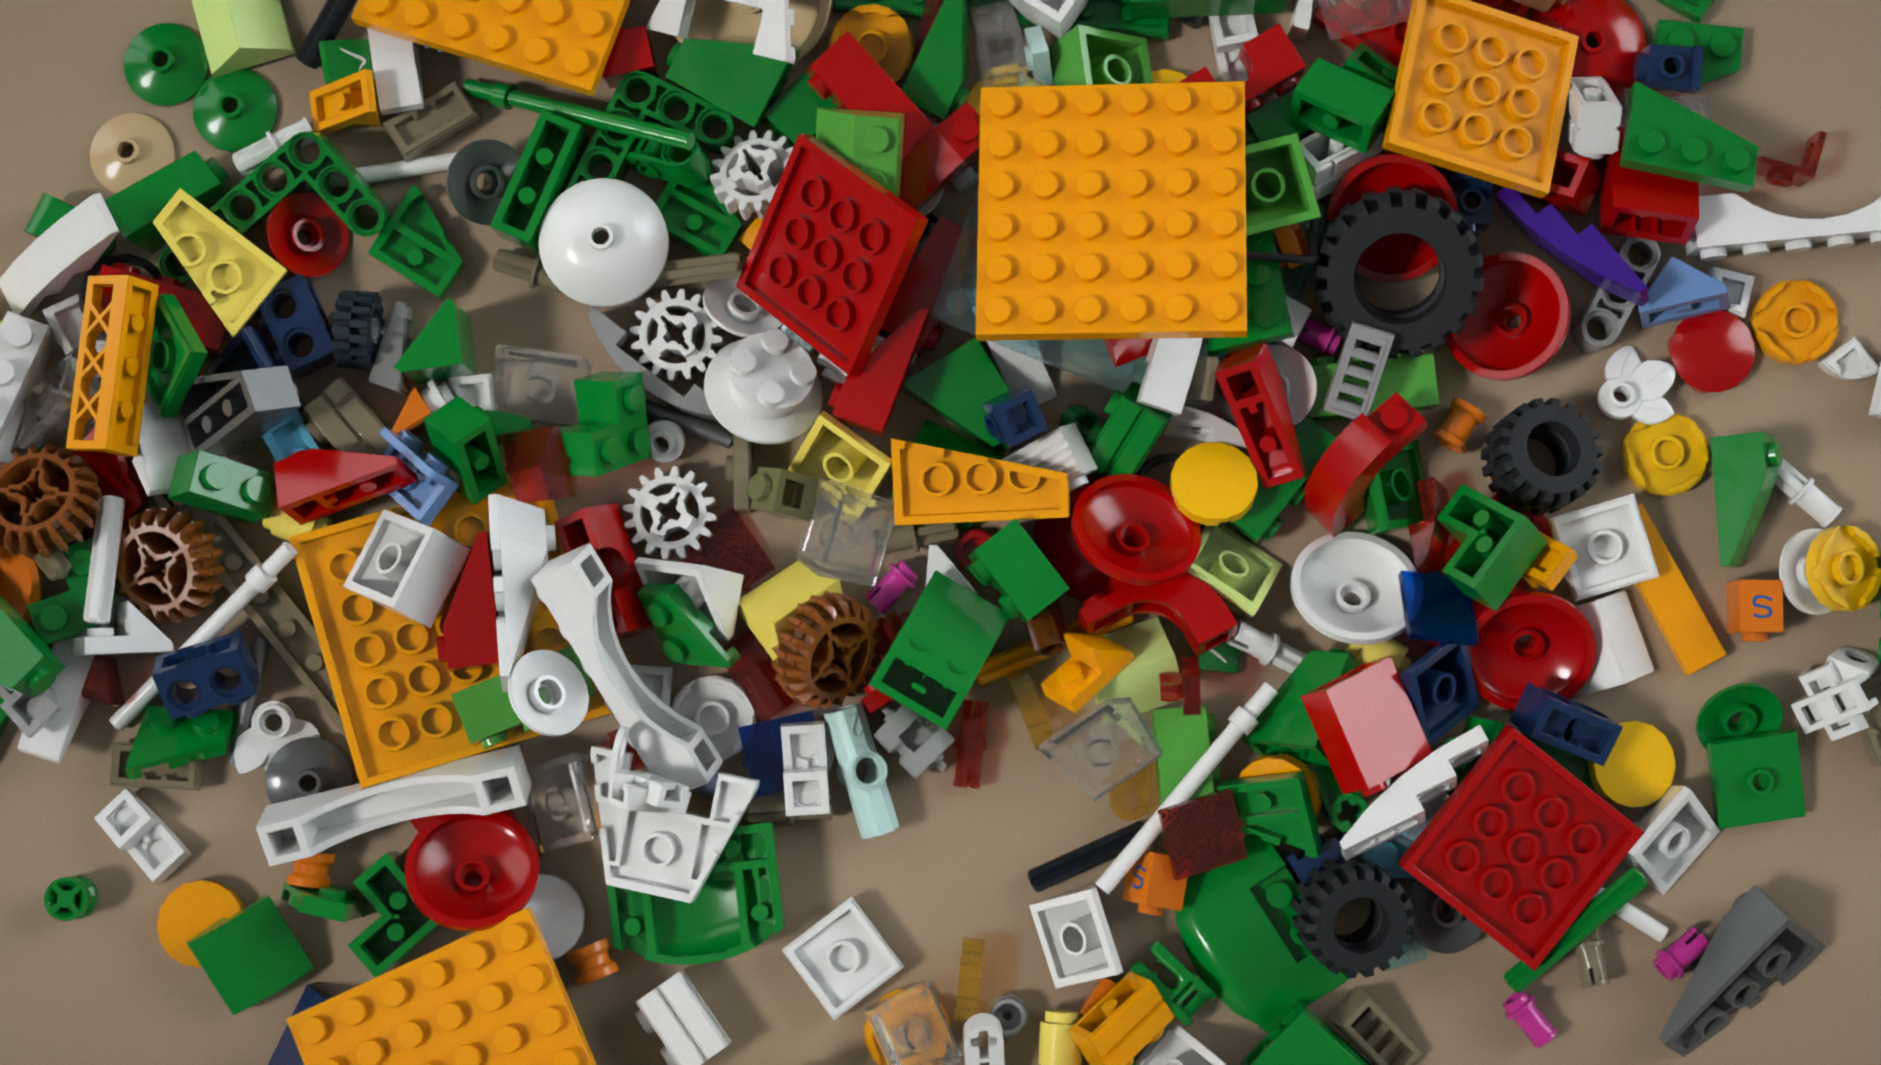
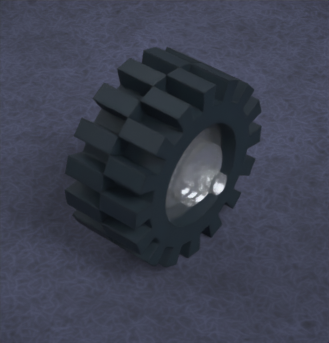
M341 290L339 292L338 299L335 302L336 311H333L332 318L334 320V324H332V334H334L332 348L335 349L333 356L339 368L372 369L385 332V327H383L384 319L382 318L384 309L378 292Z

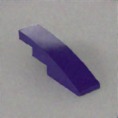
M1504 187L1496 194L1500 210L1533 243L1561 265L1597 287L1641 307L1649 302L1647 286L1593 224L1577 234L1552 204H1549L1536 214L1516 190Z

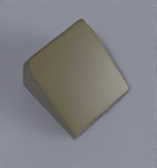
M1198 357L1185 402L1202 405L1214 400L1217 384L1215 371L1220 364L1219 358Z

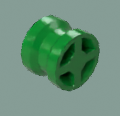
M72 876L59 878L53 881L46 889L44 906L48 914L57 920L81 919L90 915L96 908L99 899L98 890L95 884L86 877ZM77 895H78V903H79V906L75 903V902H76V896H77Z

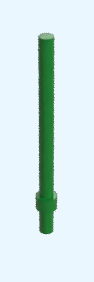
M470 78L466 79L463 84L465 95L488 100L494 107L506 110L516 107L540 113L543 109L572 122L689 151L695 143V135L693 133L518 91L516 86L500 81L490 84Z

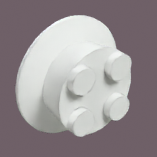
M776 328L769 329L763 333L752 334L722 348L717 353V357H713L709 363L704 378L706 402L717 421L734 435L758 444H781L802 436L813 426L822 407V386L810 356L801 345L788 338L785 332Z

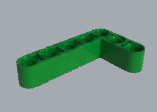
M639 70L624 75L605 110L608 113L644 122H655L665 127L693 133L701 148L713 154H722L720 150L722 146L731 149L735 144L733 137L737 136L734 122L728 112L702 98ZM637 87L650 89V95L645 101L635 103L629 100L631 92ZM681 104L689 108L688 114L682 120L673 121L667 118L668 111L675 105ZM719 122L727 126L726 133L719 139H711L705 135L706 129L713 123ZM596 128L566 190L580 182L598 179L592 176V171L595 165L600 162L613 164L612 172L605 178L623 181L630 168L626 164L625 158L628 152H634L641 138L628 136L624 140L617 141L611 138L612 131Z
M314 130L299 132L292 136L209 209L234 230L245 236L263 221L280 201L292 195L308 182L356 235L367 237L381 232L391 217L388 205L327 136ZM306 138L314 140L319 146V157L313 163L307 162L300 154V145ZM275 166L284 170L287 175V185L281 191L274 189L268 181L269 171ZM335 171L343 173L349 180V188L344 195L334 193L329 186L330 176ZM241 195L249 196L255 203V212L251 218H245L237 211L236 203ZM364 204L371 205L378 212L379 219L374 228L365 227L358 218L359 209ZM168 245L161 252L158 259V268L162 276L177 279L180 283L192 280L188 273H181L175 268L173 264L175 254Z

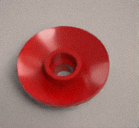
M296 193L284 198L270 212L266 224V240L275 260L294 275L301 273L305 278H316L331 273L343 262L349 248V230L346 224L320 195ZM298 231L303 232L307 236L306 245H302L297 238Z

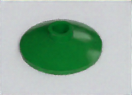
M160 23L144 29L131 41L124 58V73L129 86L141 99L156 106L171 107L183 104L197 94L201 85L207 80L209 63L203 42L194 32L182 25ZM162 54L168 55L167 64L163 67H157V58Z
M245 69L216 78L213 76L209 77L199 88L193 103V119L200 135L215 148L226 152H237L267 137L265 132L270 131L272 133L278 118L277 98L271 86L261 76ZM236 100L238 102L237 109L232 113H226V103Z
M1754 683L1735 684L1718 691L1705 702L1697 716L1696 733L1699 741L1707 750L1706 741L1779 731L1783 721V708L1774 692L1767 687Z

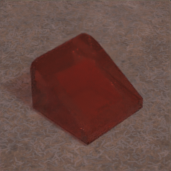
M101 655L94 656L81 692L82 697L114 707H121L125 703L116 658Z

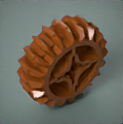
M47 443L42 451L30 444L26 455L13 450V461L8 464L0 461V547L2 546L15 556L23 554L26 558L34 560L40 552L44 557L51 559L54 548L58 547L61 551L68 552L69 541L74 539L83 542L82 534L80 533L83 528H95L94 521L90 516L101 513L97 500L102 498L103 495L101 494L100 487L97 485L99 483L97 475L89 468V464L83 457L75 455L70 449H66L65 446L58 450L56 446ZM60 478L69 480V492L61 491V487L58 485ZM13 510L20 511L19 515L23 518L21 525L13 524Z
M172 506L160 509L158 507L147 509L144 513L136 514L128 519L129 524L123 525L121 532L116 581H120L122 588L118 596H129V602L137 609H140L147 619L155 618L156 623H180L188 620L189 617L200 615L205 611V606L211 605L216 600L213 592L218 591L223 586L216 575L221 574L226 568L217 564L216 558L224 551L214 549L212 545L217 534H205L206 521H193V512L186 510L179 512L177 507Z
M827 591L822 596L811 595L808 605L798 603L797 614L794 617L786 616L788 625L785 631L777 632L781 637L780 644L772 648L778 657L772 662L771 666L777 672L775 680L788 697L806 707L814 709L818 707L828 710L832 704L842 706L845 696L855 697L858 684H866L864 677L868 670L875 669L871 662L873 657L880 654L875 644L882 636L876 632L878 622L871 615V611L851 596L829 593Z

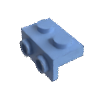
M384 426L379 434L390 444L382 455L396 456L417 474L418 482L388 494L418 522L430 526L460 484L447 473L451 467L444 460L432 452L426 455L420 450L424 443L406 429H402L398 434Z

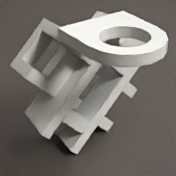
M1841 647L1828 656L1823 666L1813 670L1810 666L1803 670L1798 678L1807 696L1795 700L1790 706L1805 734L1824 727L1832 742L1869 728L1862 713L1870 710L1879 702L1876 697L1868 700L1860 684L1877 671L1879 661L1876 657L1863 650ZM1848 657H1855L1865 661L1866 663L1854 661ZM1836 694H1838L1840 700L1842 701L1845 707V710L1843 711L1841 710L1834 696ZM1805 706H1808L1814 721L1810 720L1804 708Z
M620 726L615 737L607 776L609 778L608 803L627 811L685 814L692 792L688 791V786L645 770H638L637 772L622 768L628 740V728Z

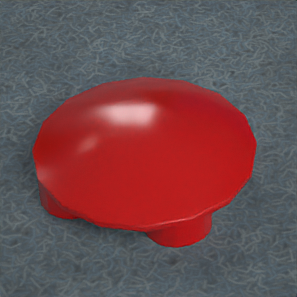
M1725 310L1684 319L1677 325L1674 334L1667 342V348L1676 373L1698 393H1720L1736 387L1748 376L1755 361V343L1749 328L1738 316Z

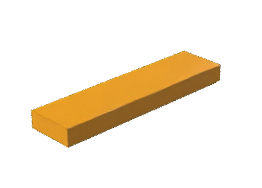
M1640 503L1637 505L1659 577L1634 585L1684 675H1690L1727 654L1646 509Z

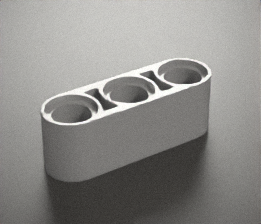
M1630 237L1615 250L1646 285L1661 256L1657 241ZM1629 248L1637 249L1642 253L1644 257L1643 266L1639 267L1630 262L1627 253ZM1595 285L1571 331L1573 343L1579 350L1586 353H1596L1604 349L1618 337L1635 304L1625 299L1623 303H1615L1609 298L1607 291ZM1589 321L1601 325L1604 330L1603 340L1598 341L1589 336L1587 332Z

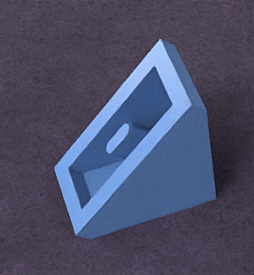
M1673 256L1649 288V302L1642 307L1638 305L1642 329L1729 309L1726 284Z

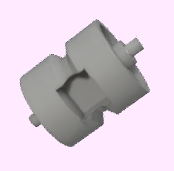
M886 704L881 709L886 715L884 718L885 723L873 737L889 753L898 752L900 754L899 764L915 780L929 766L932 769L936 766L941 772L947 767L942 761L945 757L942 753L955 739L946 730L936 724H930L928 719L904 705L899 709L895 707L892 710Z

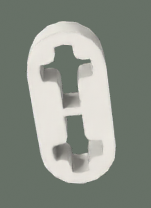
M979 1013L968 1018L963 1028L965 1065H980V1063L988 1062L989 1065H1005L1001 1022L997 1017L988 1013ZM980 1031H988V1046L979 1047L978 1036Z

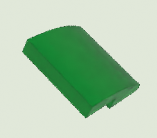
M266 894L229 919L221 918L186 942L232 1015L261 1002L315 968L274 902Z

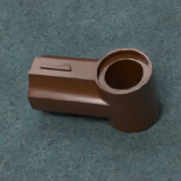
M1057 598L1036 616L1025 622L1035 656L1049 657L1060 654L1068 648L1063 636L1068 630Z

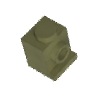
M758 467L757 474L750 479L748 484V495L752 499L750 509L783 519L811 521L819 479L782 468ZM799 486L795 507L792 508L790 503L793 487Z

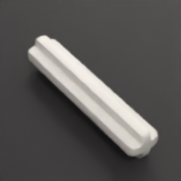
M105 495L98 499L101 513L96 514L83 614L84 621L92 624H106L111 619L125 508L124 499L112 495Z

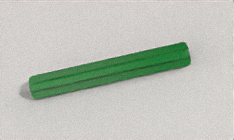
M1635 867L1627 870L1586 905L1535 971L1520 960L1504 974L1507 984L1517 993L1523 991L1648 885L1646 877Z

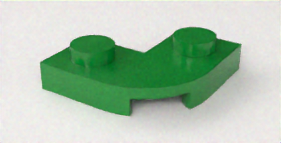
M93 537L83 540V542L80 541L68 545V552L62 551L72 564V568L66 577L70 591L27 605L36 633L47 646L85 634L87 629L98 628L102 625L86 622L83 618ZM116 580L112 607L114 605L116 594H118V584Z

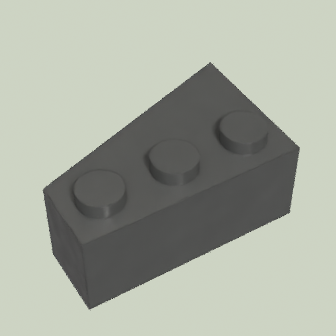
M285 365L197 376L178 412V416L190 452L200 449L222 457L240 454L298 409L301 404L298 388L292 381L288 366Z

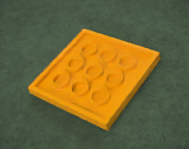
M1413 0L1394 87L1396 92L1391 102L1382 148L1542 199L1550 191L1579 36L1470 0Z

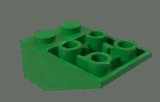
M935 570L868 684L946 730L972 687L1005 627L1009 616L1002 609Z

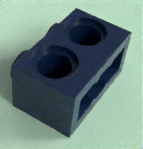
M300 273L277 284L254 314L265 334L270 332L276 343V347L271 350L278 366L287 365L289 372L300 379L336 362L333 356L335 349L332 348V340L334 339L332 326L312 282ZM287 300H295L296 309L293 315L286 319H280V306ZM304 338H312L314 346L311 353L305 357H298L296 352L298 343Z
M238 631L156 656L152 677L171 720L183 716L195 718L203 715L210 708L226 703L228 705H238L247 701L252 695L257 693L259 672L242 632ZM229 668L237 671L239 674L236 676H226L219 670ZM187 681L193 683L196 687L185 689L177 683Z
M1530 682L1527 683L1509 720L1529 737L1601 766L1605 765L1623 728L1597 709Z

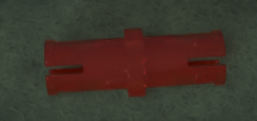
M964 699L962 702L959 737H955L954 746L958 747L953 786L964 788L970 786V788L979 789L983 750H988V741L984 739L990 702Z

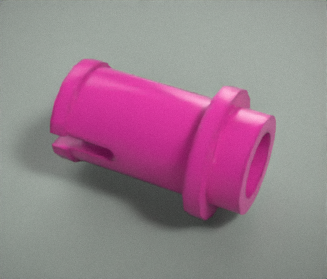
M1308 317L1303 326L1308 331H1301L1296 340L1320 351V357H1323L1324 354L1333 357L1342 339L1338 335L1335 326L1330 328Z
M900 560L896 565L891 563L889 565L891 570L869 593L864 595L883 615L909 587L912 589L916 587L914 582L919 576L903 560Z
M1692 926L1665 951L1659 949L1656 952L1657 958L1652 961L1656 970L1668 981H1672L1675 977L1681 979L1684 976L1683 970L1704 953L1709 945V942L1701 933L1698 936L1695 935L1698 933V930Z
M1524 991L1514 992L1502 1004L1506 1010L1504 1016L1508 1020L1513 1019L1535 1048L1544 1046L1555 1037L1557 1029L1550 1024L1534 1004L1535 997L1531 993L1526 994Z

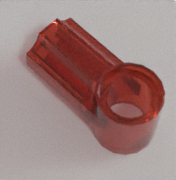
M752 631L745 633L722 647L723 649H729L733 646L739 652L740 658L731 668L726 667L735 683H740L761 721L774 716L794 703L793 699L786 695V692L782 690V687L775 680L777 672L771 666L773 660Z

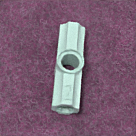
M862 702L842 706L823 714L838 760L836 776L840 784L847 789L861 838L869 839L894 831L900 826L886 784L887 763L876 751ZM860 760H863L867 766V775L862 782L856 775V767Z

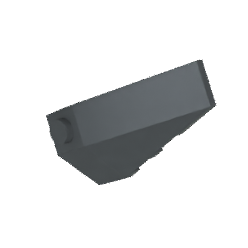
M1754 885L1748 892L1741 894L1734 901L1732 908L1723 916L1659 1040L1665 1046L1685 1057L1724 1029L1729 1021L1728 1015L1745 1006L1752 1009L1761 1002V998L1758 995L1760 992L1776 981L1784 986L1795 978L1826 946L1774 899Z

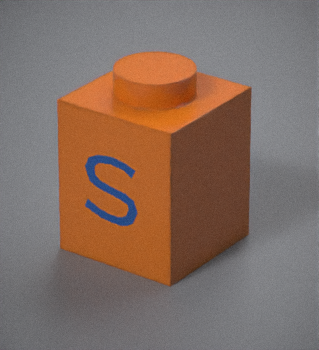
M1735 580L1726 582L1727 634H1741L1742 642H1769V634L1784 632L1782 580Z
M1146 850L1126 873L1122 900L1138 903L1137 912L1163 917L1164 909L1182 911L1189 870L1184 867L1180 874L1177 875L1182 866L1175 864L1170 854ZM1173 855L1176 861H1178L1181 858L1179 856ZM1183 858V860H1181L1179 863L1182 866L1186 865L1189 868V861H1191V859L1186 860L1185 858Z

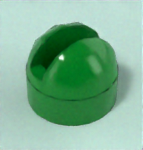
M1079 404L1070 405L1065 413H1061L1059 424L1064 426L1075 423L1078 420L1080 424L1077 427L1085 441L1097 423V417L1085 406Z

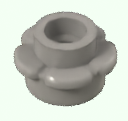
M1009 994L1007 997L998 995L991 1000L988 1006L990 1009L988 1014L997 1017L1001 1022L1003 1037L1007 1038L1018 1035L1019 1030L1026 1028L1029 1022V1012L1024 1008L1025 1002L1015 994ZM1010 1011L1012 1017L1005 1019L1003 1017L1004 1012Z

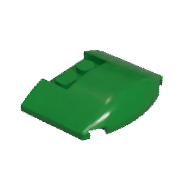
M773 822L737 826L698 896L692 903L607 885L613 947L620 951H624L626 947L644 956V960L652 962L691 965L728 959L758 947L757 945L763 943L774 932L776 935L785 928Z
M1247 834L1234 843V848L1229 850L1231 851L1230 857L1223 855V853L1228 851L1226 848L1219 853L1217 859L1210 858L1218 863L1212 862L1211 865H1208L1210 861L1207 860L1201 868L1198 866L1195 870L1193 869L1188 872L1182 911L1176 910L1175 920L1185 950L1204 982L1234 1013L1258 1024V1028L1268 1032L1299 1000L1308 1006L1350 978L1345 977L1341 971L1338 975L1329 971L1302 944L1297 936L1298 931L1292 922V916L1298 915L1292 909L1293 898H1301V894L1296 890L1298 885L1273 845L1263 841L1258 835ZM1238 841H1239L1240 844H1239V847H1238V849H1237L1236 855H1235V857L1232 858V856H1233V854H1234V851H1235V849H1236V846H1237V844H1238ZM1222 856L1226 858V860L1222 859V861H1220Z

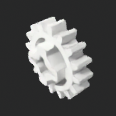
M751 130L749 140L743 141L737 135L733 137L735 147L730 149L729 147L722 146L720 148L724 159L712 161L716 173L710 175V180L714 186V193L719 203L725 204L728 213L732 215L739 210L743 220H748L752 212H757L760 220H763L793 147H790L785 136L780 137L776 141L772 131L767 130L763 138H758L755 130ZM755 170L758 175L762 176L763 180H759L757 175H754L752 171Z
M679 289L676 298L671 299L668 292L663 290L661 291V302L656 303L650 297L646 299L647 305L650 308L647 313L636 310L635 315L642 323L641 326L630 327V333L639 337L640 340L631 344V349L633 352L645 353L638 362L643 367L654 364L651 373L658 378L665 371L667 372L668 381L675 383L678 374L683 373L686 380L691 382L693 370L698 369L705 375L707 368L704 362L707 359L712 360L713 357H717V354L712 350L713 346L724 345L723 338L714 335V332L720 330L721 327L712 320H709L710 317L706 313L705 308H701V295L696 294L689 301L687 300L685 290ZM673 309L690 311L685 316L670 315L668 313L669 310ZM656 321L658 324L657 337L651 341L652 344L650 345L649 333L652 324ZM666 323H669L673 329L676 328L679 332L684 331L682 334L685 338L684 342L689 348L688 350L676 341H671L672 338ZM704 327L705 340L701 350L698 351L695 347L696 338L703 331L702 328ZM669 356L684 357L686 362L668 363L662 359L666 360Z
M672 466L670 475L665 476L658 467L654 471V480L650 481L643 475L639 477L643 485L640 491L631 488L628 490V493L635 499L634 504L623 505L625 512L633 514V519L625 522L624 526L629 530L637 529L638 532L632 538L634 544L638 545L644 541L648 542L645 553L648 555H653L657 548L661 549L663 560H669L671 552L675 550L681 559H685L687 557L686 547L691 545L697 551L702 550L701 544L698 541L701 535L706 538H712L713 534L706 528L707 522H717L718 517L708 512V508L714 506L717 502L714 497L704 498L703 494L709 488L706 482L694 485L696 478L694 472L689 471L684 478H681L679 468ZM676 485L675 487L673 486L668 494L661 496L652 494L663 486ZM691 494L694 495L698 503V519L690 515L688 508ZM675 503H678L676 510L681 514L680 518L677 521L669 519L665 524L666 517L661 513L664 506L671 508ZM643 508L651 512L653 519L650 533L643 522ZM682 530L690 533L678 541L666 542L671 533Z

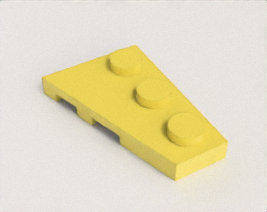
M181 188L153 221V224L233 339L288 272L282 265Z

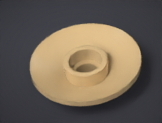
M139 113L122 114L107 121L97 131L90 147V164L98 181L105 188L116 194L174 162L176 155L175 146L170 133L154 118ZM127 145H133L134 152L132 156L123 158L121 154L123 148Z

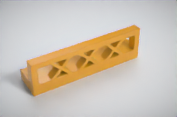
M130 275L88 276L66 449L74 451H103L124 457H137L159 285ZM103 287H113L111 303L103 310L101 306ZM104 330L107 334L106 346L98 353L95 349L96 338ZM99 373L101 376V386L99 391L92 396L90 393L91 380ZM93 416L96 421L94 440H83L85 424Z

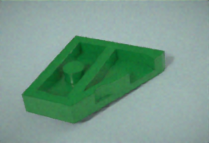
M1659 19L1654 27L1653 44L1692 48L1695 46L1704 47L1702 86L1713 80L1718 81L1734 75L1740 70L1744 28ZM1664 61L1665 71L1673 74L1674 63Z
M706 181L694 188H687L668 182L656 202L665 220L668 237L703 256L729 253L742 231V223L734 213L732 215L728 213L724 203H719L714 193L715 189L712 182Z
M414 185L411 186L367 252L377 261L440 300L444 299L465 267L463 260L423 194Z
M646 583L637 592L645 609V615L653 625L662 644V650L670 663L731 668L740 658L739 652L733 646L729 649H723L712 637L709 631L715 625L703 612L696 608L692 599L679 584Z
M147 706L125 766L128 779L142 778V769L168 763L171 770L188 765L194 760H207L226 754L236 723L234 711L209 709L203 715L195 718L183 716L171 720L166 707Z
M1304 771L1224 780L1217 786L1219 794L1229 796V798L1220 797V801L1231 804L1230 810L1233 814L1227 810L1230 805L1224 806L1221 804L1222 809L1231 814L1230 817L1224 813L1225 819L1235 823L1234 826L1226 822L1230 829H1235L1246 835H1258L1263 841L1277 846L1284 842L1306 850L1305 856L1311 858H1318L1323 853L1324 849Z
M287 881L284 882L280 899L288 901L290 906L295 907L301 913L340 922L363 917L367 900L356 898L355 889L339 885H330L329 888L320 887L317 889L287 884Z

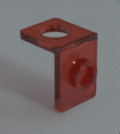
M1820 130L1808 138L1800 167L1765 156H1758L1755 174L1766 177V182L1775 186H1803L1815 177L1827 132Z

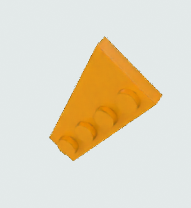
M891 438L895 526L1014 520L1015 518L1016 520L1071 517L1069 473Z

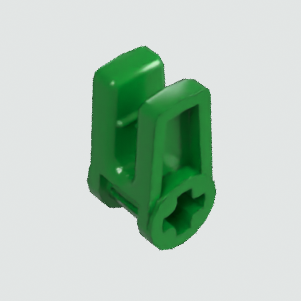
M1306 764L1315 774L1320 785L1318 790L1320 799L1322 797L1321 810L1326 822L1337 832L1347 833L1368 808L1367 803L1359 791L1342 794L1330 766ZM1342 802L1346 806L1354 805L1357 812L1351 815L1352 824L1348 820L1339 821L1337 814L1342 811L1340 805Z
M1155 939L1149 946V951L1157 958V963L1161 962L1176 976L1178 980L1177 985L1173 988L1166 986L1157 977V972H1152L1139 960L1135 961L1129 968L1135 974L1154 983L1163 997L1162 1000L1168 1005L1171 1012L1184 1025L1189 1027L1194 1022L1191 1019L1193 1015L1208 999L1213 1002L1218 995L1190 968L1187 969ZM1194 990H1196V993L1183 1006H1181V1003Z

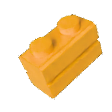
M1130 971L1077 1021L1068 1032L1076 1045L1081 1048L1080 1051L1090 1065H1132L1134 1057L1147 1044L1154 1043L1162 1037L1164 1027L1175 1016L1168 1005L1162 1000L1163 997L1155 984Z

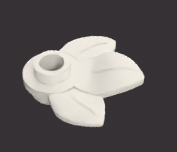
M1632 346L1622 347L1609 358L1604 367L1606 382L1601 386L1597 394V402L1604 415L1615 420L1632 417L1645 425H1655L1664 422L1674 414L1671 405L1663 398L1674 383L1675 368L1672 365L1660 360H1648L1641 363L1637 352ZM1614 393H1622L1626 396L1627 401L1620 402L1616 400Z
M268 701L261 704L252 715L251 728L244 731L237 738L234 749V761L238 773L250 772L261 765L267 771L272 757L281 747L299 738H321L318 730L312 723L297 719L293 710L283 702ZM271 714H277L282 719V726L277 731H271L266 726V719Z

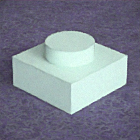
M1041 25L1025 28L1026 46L1019 47L1024 73L1032 72L1036 86L1052 85L1053 77L1050 54Z

